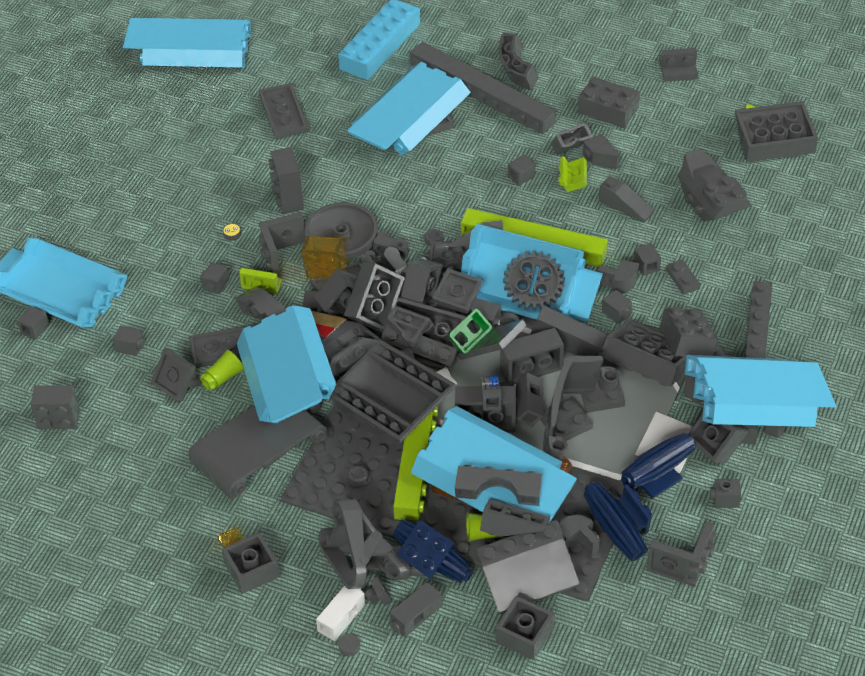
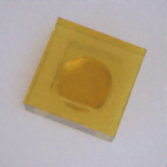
M236 527L218 535V541L223 548L244 539Z

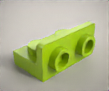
M241 268L239 272L241 288L249 290L253 287L263 288L268 293L277 294L282 283V279L278 278L275 273Z

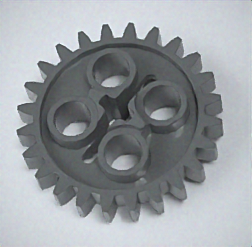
M527 251L524 257L518 254L517 260L512 258V265L507 264L506 269L508 271H504L506 278H503V283L506 284L504 290L509 291L507 297L513 296L512 303L518 301L519 308L524 304L525 310L532 306L533 311L536 310V306H539L542 310L544 304L550 307V301L556 303V297H561L560 291H563L564 286L562 284L565 282V278H561L564 271H559L561 265H554L556 259L550 261L549 254L544 258L542 257V252L537 256L535 251H532L530 256ZM539 266L533 293L531 296H529L528 294L531 287V281L533 280L535 267ZM525 267H528V268H530L532 271L529 272V273H526V272H524L522 269L525 268ZM547 272L550 274V276L543 277L541 273ZM523 284L527 288L525 290H521L518 288V285ZM542 289L545 291V294H538L536 290Z

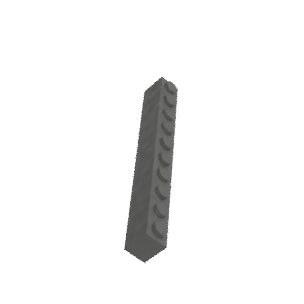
M423 41L409 52L410 65L414 66L423 62L427 64L426 67L433 70L437 68L446 72V76L461 79L471 92L469 94L470 97L542 135L555 124L556 111Z
M753 281L745 357L765 358L773 283ZM742 425L748 433L741 443L756 445L759 425Z

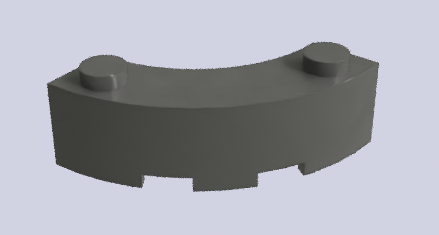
M503 32L498 49L505 72L513 83L522 88L532 90L538 79L533 64L520 59L523 46L518 34Z
M253 287L235 298L243 314L249 315L254 319L258 317L262 320L273 314L277 316L286 311L263 288Z

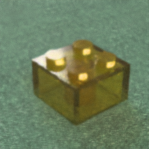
M306 237L301 253L307 279L323 278V280H328L336 269L347 270L348 264L343 238Z

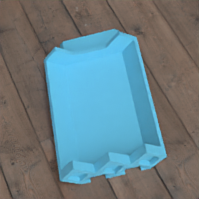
M130 18L123 49H143L142 53H140V62L145 67L184 66L245 69V53H248V38H251V21Z
M420 62L412 66L351 123L352 126L347 131L350 135L382 150H386L393 145L394 149L401 156L411 151L471 92L461 79L446 76V72L437 68L433 70L426 67V63Z
M477 224L473 228L469 249L463 255L461 273L483 280V285L476 298L500 304L503 311L537 319L541 312L539 306H536V310L533 311L532 306L525 310L524 304L519 308L518 301L512 303L513 296L507 297L509 291L504 290L506 284L503 283V278H506L504 271H508L506 269L507 264L512 265V258L517 260L518 254L524 257L526 251L529 256L532 255V251H535L537 256L542 252V257L545 258L549 254L550 261L556 259L554 265H561L559 271H564L561 278H565V282L562 284L564 289L560 291L561 297H556V303L550 301L551 305L549 308L575 320L588 323L603 273L584 268L586 259H583L584 251ZM539 266L535 267L533 280L531 281V287L528 294L529 296H531L533 293ZM525 267V268L522 269V270H523L524 272H526V273H529V272L532 271V270H531L530 268H528V267ZM547 272L541 273L543 277L550 276V274ZM523 284L518 285V288L521 290H525L527 288ZM542 289L536 290L538 294H545V291Z
M28 238L24 245V252L12 248L0 261V293L37 309H42L77 326L92 327L96 323L94 319L99 314L103 315L111 306L109 302L115 296L119 297L121 295L128 275L39 238Z
M292 305L286 308L285 312L277 316L273 314L262 319V323L252 328L251 326L243 328L237 341V346L259 421L278 423L320 403L322 399L330 398L336 383L310 308Z
M686 356L685 375L695 377L693 398L704 400L702 417L704 422L727 425L815 427L817 407L837 408L819 364L816 362H797L773 358Z
M457 406L448 410L444 416L445 421L441 427L437 426L430 436L428 447L425 450L421 449L417 455L411 473L455 497L458 466L473 465L477 468L493 467L497 470L514 469L517 472H537L542 474L540 506L518 504L515 495L504 487H490L484 490L476 500L458 499L482 512L489 499L550 516L548 522L550 523L577 480L576 477L560 469L562 461Z

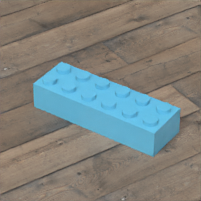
M389 0L338 54L339 69L369 80L420 25V8L399 0Z

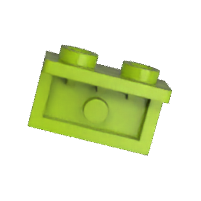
M564 156L560 157V164L558 165L560 171L558 181L560 186L564 187L567 193L586 187L587 161L585 157L570 162Z

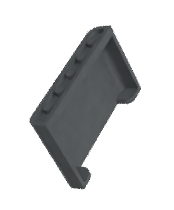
M254 405L194 443L190 447L188 455L190 462L232 500L245 491L246 477L307 437H309L311 442L319 443L328 437L327 428L306 410L278 423L259 421Z

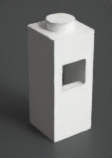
M344 586L316 619L317 631L336 641L365 606L362 590L347 589Z

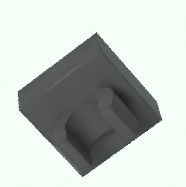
M378 577L370 580L373 588L368 589L365 595L372 604H376L381 600L386 606L393 602L386 586Z

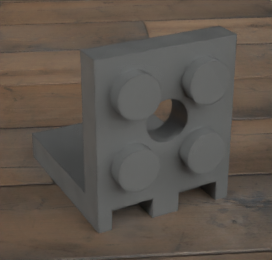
M301 212L258 223L261 231L259 242L262 247L260 249L262 258L267 260L265 261L267 271L277 274V277H281L277 250L306 243L304 221Z
M706 521L693 553L651 540L648 551L647 571L695 587L700 574H704L707 569V558L712 557L715 549L713 545L717 533H714L715 524Z

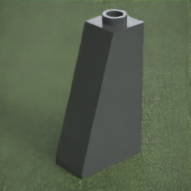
M543 306L530 333L531 335L555 328L564 344V351L582 356H597L599 352L602 353L607 334L546 306Z

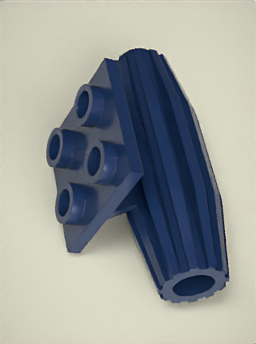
M682 433L666 439L642 453L622 471L621 480L623 484H628L630 488L640 486L652 499L682 481L683 477L674 468L695 450L696 444L694 439L688 433Z
M592 482L587 485L583 495L594 518L612 543L631 562L644 556L648 548L638 528H641L644 534L649 532L652 513L646 505H642L637 491L631 489L627 484L624 486L622 496L617 500L601 483Z
M403 519L394 530L393 536L403 545L397 556L431 579L435 572L458 583H462L463 581L467 582L473 575V571H471L472 565L453 548L455 543L424 521L419 520L415 524Z

